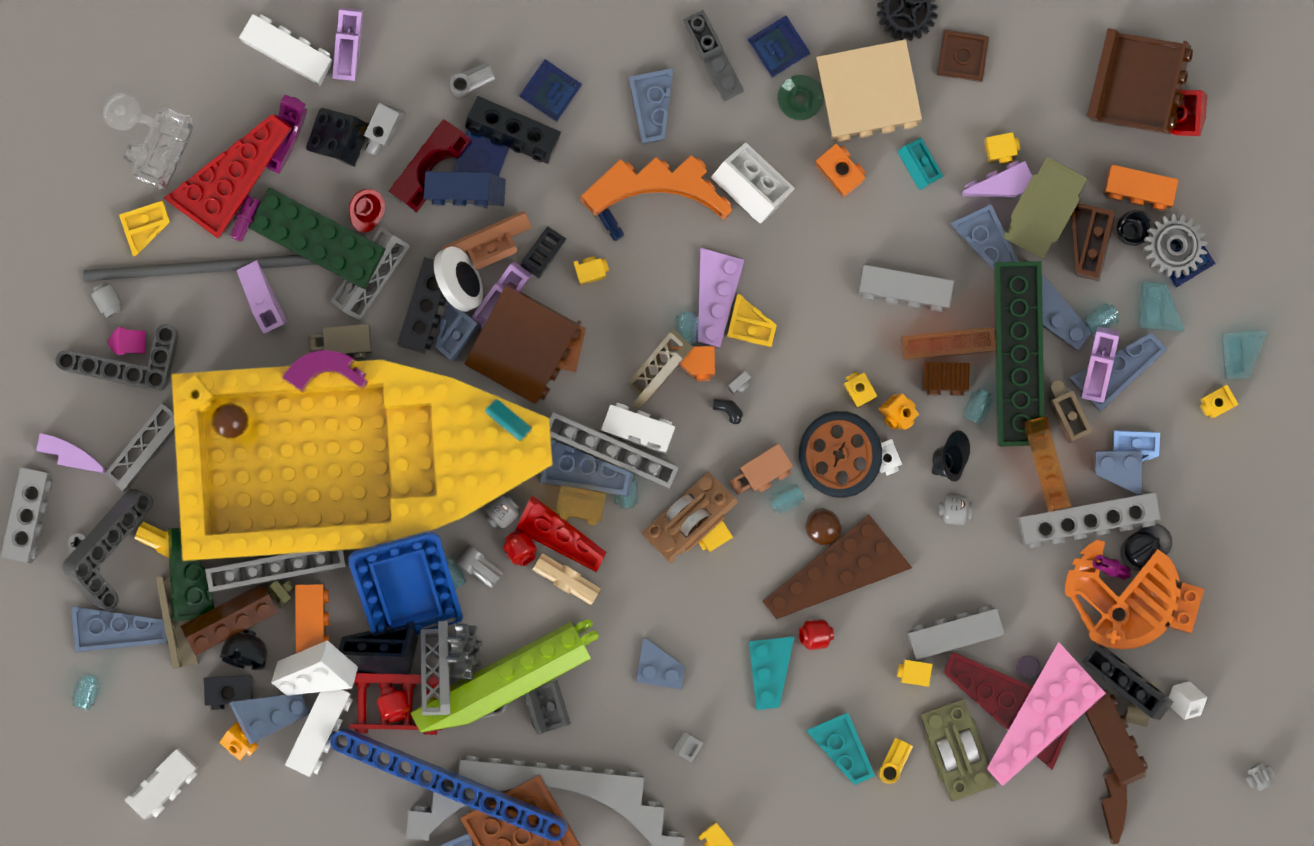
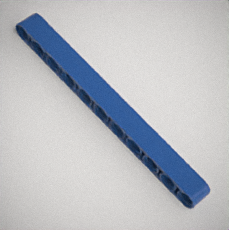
M345 728L339 730L331 737V746L339 753L543 838L557 841L567 832L568 825L562 817L360 733ZM339 735H344L347 738V746L339 743ZM360 744L368 746V755L361 753ZM382 752L390 756L388 764L381 760ZM403 761L410 763V772H406L403 770ZM424 770L432 773V781L424 779ZM445 779H450L454 783L453 790L445 787ZM466 788H471L475 791L474 799L466 796ZM487 797L495 798L497 802L496 807L488 806ZM508 806H515L518 810V815L511 816L508 812ZM532 814L538 816L539 825L531 824L529 816ZM551 824H558L561 828V833L554 834L550 828Z

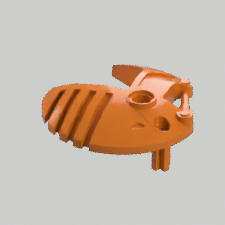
M1100 540L1092 542L1079 553L1084 554L1081 559L1075 558L1072 565H1076L1074 570L1068 571L1065 582V595L1071 597L1081 614L1080 617L1090 632V639L1100 645L1114 649L1138 648L1156 640L1168 629L1165 627L1166 623L1172 624L1174 620L1172 616L1173 610L1177 612L1179 609L1176 598L1181 599V590L1176 586V580L1180 582L1173 562L1158 549L1121 596H1118L1099 577L1100 570L1093 567V560L1101 562L1095 559V557L1103 555L1105 542ZM1076 595H1081L1102 614V618L1096 625H1094L1088 613L1085 612ZM1117 608H1123L1126 612V616L1122 621H1117L1113 617V613Z

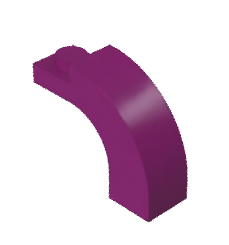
M285 94L280 103L278 117L293 128L266 167L278 174L282 171L294 148L307 113L306 104L296 97H290Z
M330 350L315 351L302 356L282 376L283 379L301 392L306 390L316 376L325 372L342 374L361 389H364L368 383L364 379L366 376L364 372L357 367H354L353 370L350 369L355 362L354 359L343 353Z

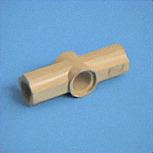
M543 553L532 569L537 574L552 581V584L561 590L575 595L592 605L601 590L594 583L581 577V574L565 564L561 565Z

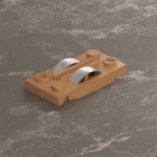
M708 471L641 533L672 564L675 561L674 558L679 553L682 554L685 551H690L724 520V515L738 501Z

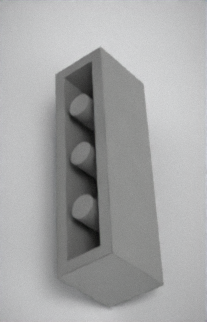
M863 265L858 294L863 295L862 298L866 300L876 301V297L884 298L885 303L898 305L899 301L908 303L907 306L911 308L921 309V305L929 306L930 311L943 313L944 309L948 310L950 308L954 281Z
M991 605L978 608L977 614L969 615V612L955 615L956 620L947 622V618L933 621L934 626L925 628L924 624L911 627L912 632L907 633L914 660L1005 635L998 609H991Z

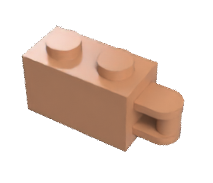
M777 444L740 467L742 474L729 481L737 495L750 487L754 492L759 490L762 493L772 486L770 483L772 480L778 477L781 481L792 474L790 469L793 468V465L781 446ZM745 477V479L749 483L745 487H743L739 481V479Z

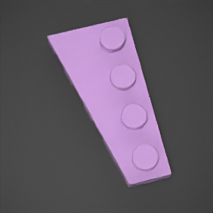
M700 248L698 342L720 348L744 260Z

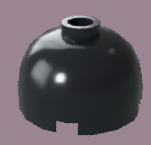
M244 630L242 633L232 635L224 642L220 658H222L223 662L244 669L245 665H251V670H262L265 668L267 660V649L263 640L256 636V632Z

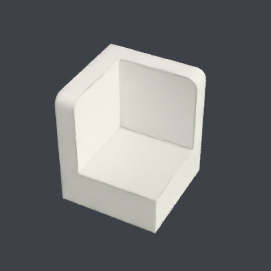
M1191 682L1173 685L1169 698L1174 702L1170 707L1184 720L1201 716L1208 697Z

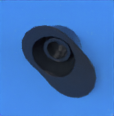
M956 430L952 432L945 445L934 451L932 457L933 475L947 477L953 482H957L961 478L970 455V442L963 431Z
M1159 524L1141 528L1123 542L1121 546L1123 563L1133 570H1141L1158 549L1167 555L1172 547L1170 532Z

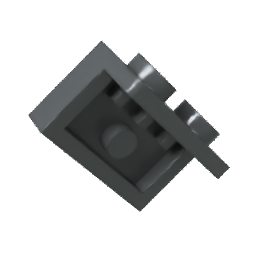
M558 680L543 684L525 694V703L530 709L532 725L536 729L537 734L571 724Z

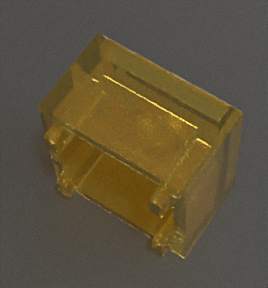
M561 485L556 514H559L560 518L566 521L569 520V517L588 520L589 525L596 526L597 522L602 523L607 495Z

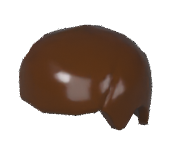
M227 403L217 407L213 413L212 426L218 435L234 439L244 434L248 428L249 418L245 409L241 406Z
M822 508L816 509L808 515L805 528L813 542L827 545L838 539L841 524L834 512Z

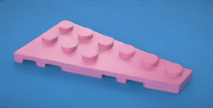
M1059 642L987 767L988 771L1002 786L1009 782L1106 694Z

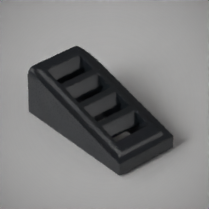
M547 226L522 260L521 266L537 278H540L566 241V238ZM548 236L549 238L557 242V244L553 245L545 238ZM541 244H543L552 251L549 253L548 251L540 247ZM538 252L546 258L545 261L535 255V253ZM530 260H533L534 262H536L537 264H539L540 267L537 266L536 264H534L533 262H531Z

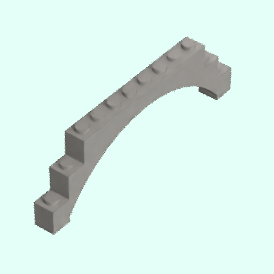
M466 755L465 759H460L459 775L499 792L513 789L540 774L547 787L580 793L614 809L637 827L652 846H684L685 836H680L679 831H667L666 834H662L664 806H660V802L646 801V805L642 804L644 777L640 776V772L626 771V775L617 774L615 769H603V773L594 772L593 767L580 766V770H571V765L557 764V768H549L548 763L534 762V766L525 765L523 760H512L511 764L502 763V758L489 757L488 761H479L480 756ZM444 781L447 789H454L452 781ZM466 788V796L474 799L475 791L471 788ZM434 792L432 812L428 811V807L414 806V810L408 811L406 839L429 841L431 833L445 819L466 805Z

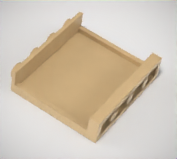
M906 39L816 57V66L819 70L831 130V140L837 139V142H845L851 140L850 136L859 135L860 138L873 136V132L882 131V134L894 132L896 127L904 126V129L918 127L917 123H921L922 116Z

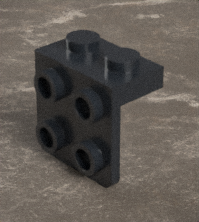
M321 108L317 114L306 149L312 153L335 158L349 166L355 167L366 137L364 134L369 124L355 116Z

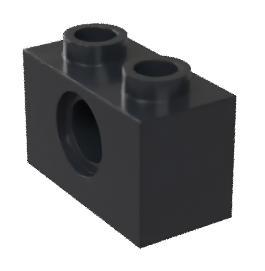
M252 675L204 678L205 706L211 705V710L225 709V705L230 702L253 699ZM227 686L234 689L235 694L232 699H226L223 695V690Z

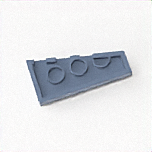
M1150 333L1116 352L1104 403L1089 401L1101 412L1154 363L1167 348L1153 333ZM1088 368L1069 377V380L1081 393Z
M551 439L552 466L542 471L540 483L629 497L633 478L632 473Z
M71 606L75 652L168 643L163 619Z

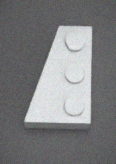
M617 402L615 406L610 405L601 432L666 455L675 430L672 422L659 418V420L652 419L650 414L640 410L637 413L628 411V406Z
M327 640L277 661L271 683L286 696L351 689L358 667Z
M180 748L176 749L124 801L144 820L152 816L156 818L165 809L163 804L168 799L173 801L181 793L179 788L185 782L189 784L198 775L195 771L199 767Z

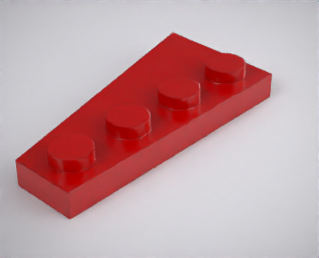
M531 496L516 531L527 533L531 539L597 572L607 552L536 497Z

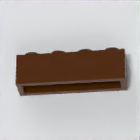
M262 583L180 627L196 656L227 640L232 635L240 633L277 614L278 611Z
M1106 689L1104 690L1106 694L1087 710L1085 715L1121 788L1146 777L1145 769H1148L1144 757H1139L1135 750L1138 748L1134 736H1129L1126 731L1128 724L1124 715L1119 716L1116 710L1119 706L1113 694L1109 695Z

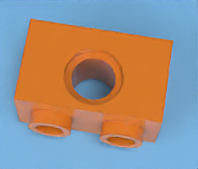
M836 143L815 161V165L840 195L845 198L865 181L866 177L864 174L866 172L858 163L854 165L849 159L851 154L843 145L839 147ZM839 164L846 165L848 173L845 175L838 174L835 169L836 166Z
M1180 582L1177 587L1181 590V599L1176 598L1179 609L1177 612L1173 610L1172 616L1174 620L1172 624L1167 622L1165 627L1185 633H1192L1204 589Z

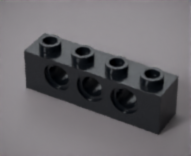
M477 96L465 124V129H468L475 135H482L489 138L493 143L505 145L516 153L526 154L535 161L546 164L549 163L561 135V131L480 96ZM487 121H492L495 124H489ZM508 130H513L516 133H510ZM529 139H534L537 142H531L529 141Z
M424 257L397 343L400 347L425 354L426 349L430 350L434 337L431 336L433 328L438 327L441 315H438V310L440 306L444 307L446 298L440 288L432 291L427 287L428 282L431 279H436L434 260ZM426 300L433 303V308L429 312L421 310V304ZM418 322L426 324V330L422 334L414 332V326Z
M1095 644L1082 661V663L1152 719L1161 720L1174 702L1103 645Z

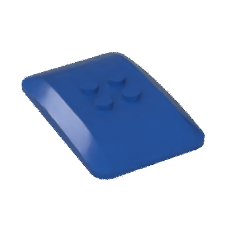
M422 532L357 550L349 556V566L371 633L385 631V627L392 626L393 629L406 626L407 622L413 621L417 635H420L421 629L425 626L436 623L437 626L425 629H438V621L457 617L455 621L448 623V626L462 621L463 615L441 540L436 532Z

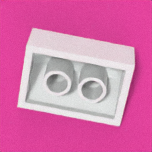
M746 142L730 155L711 176L719 187L724 189L736 203L741 205L760 224L795 190L783 176Z

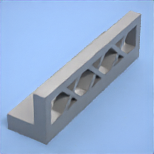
M380 226L371 240L386 248L369 282H374L373 288L366 292V289L345 279L331 299V302L341 311L359 321L411 246L383 226ZM396 242L401 246L398 251L391 254V250ZM387 263L384 272L379 273L378 269L380 266ZM361 301V306L357 312L352 311L351 309L355 303Z
M161 403L105 472L104 475L112 480L122 491H127L175 432L174 412ZM164 410L171 417L164 426H158L157 417ZM148 430H155L156 436L149 444H144L143 434ZM140 439V445H135ZM132 448H141V454L135 462H129L128 453ZM124 458H126V463H121V461ZM126 465L127 472L120 480L112 475L117 466Z
M438 621V629H421L422 715L450 714L449 662H446V657L449 656V642L447 640L449 636L448 621ZM426 636H439V642L432 648L426 643ZM432 654L439 659V663L434 668L426 663V660ZM433 675L440 680V683L434 689L426 684V681ZM433 696L440 701V707L427 708V701Z

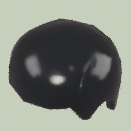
M1139 210L1123 214L1117 223L1119 239L1124 244L1130 246L1144 243V238L1150 235L1147 230L1150 228L1151 218L1144 211Z

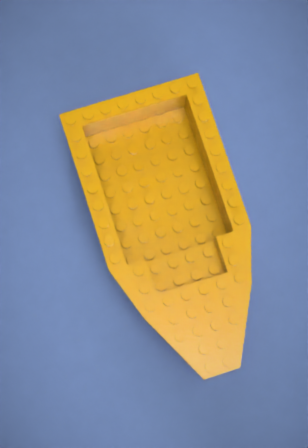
M384 360L355 361L352 364L351 370L357 367L366 374L364 379L368 383L364 389H361L342 374L325 372L316 376L306 390L301 392L282 378L290 366L172 374L183 561L372 547L422 532L432 531L457 521L552 466L549 418L454 378ZM194 375L201 379L215 397L211 401L213 405L203 413L200 410L197 413L194 412L177 391L179 386ZM497 399L532 428L523 441L517 440L485 413V409ZM232 403L245 409L249 419L248 428L243 435L234 439H228L215 432L212 426V415L217 407L223 404Z

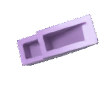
M346 7L339 9L333 79L355 81L364 9Z
M515 261L511 263L472 315V318L483 329L504 287L511 282L517 285V290L521 292L532 277V274Z
M1097 326L1082 391V399L1104 403L1120 331Z
M42 433L39 434L36 451L58 455V465L100 473L106 472L107 469L85 450L60 438Z

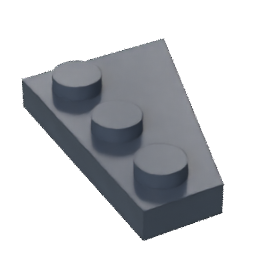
M992 204L949 224L993 270L994 262H1019L1010 241L1003 238L1005 231Z
M301 694L229 703L249 744L310 714Z

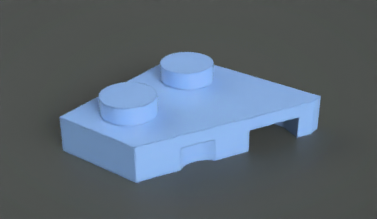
M1113 430L1112 450H1141L1142 462L1159 456L1160 432Z

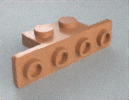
M521 211L447 244L441 249L443 250L451 246L461 249L470 256L477 271L517 253L518 251L512 237L531 229L532 226L525 211Z

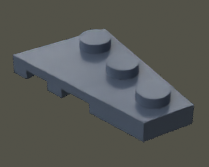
M673 68L629 77L642 145L665 140Z

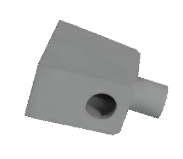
M378 103L364 136L369 138L365 151L377 156L382 145L389 146L405 112L387 103ZM380 127H382L384 131L382 136L378 134V129Z

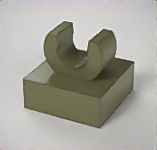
M276 580L268 587L267 592L281 609L291 599L288 593L295 586L290 580L282 586Z

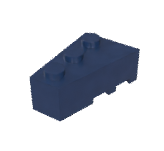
M425 172L424 199L431 201V205L445 206V203H453V206L461 207L467 204H474L477 207H488V205L504 206L506 179L492 173Z

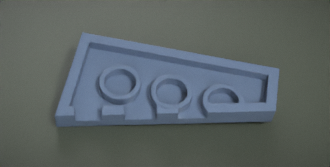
M1042 274L1043 327L1079 351L1092 331Z

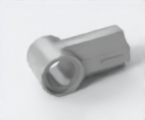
M486 62L464 73L455 74L450 80V90L455 97L463 98L470 92L494 82L495 77ZM457 81H463L467 86L464 90H457L454 84Z
M469 545L456 563L471 575L474 574L488 587L493 588L504 573L486 560L482 553Z

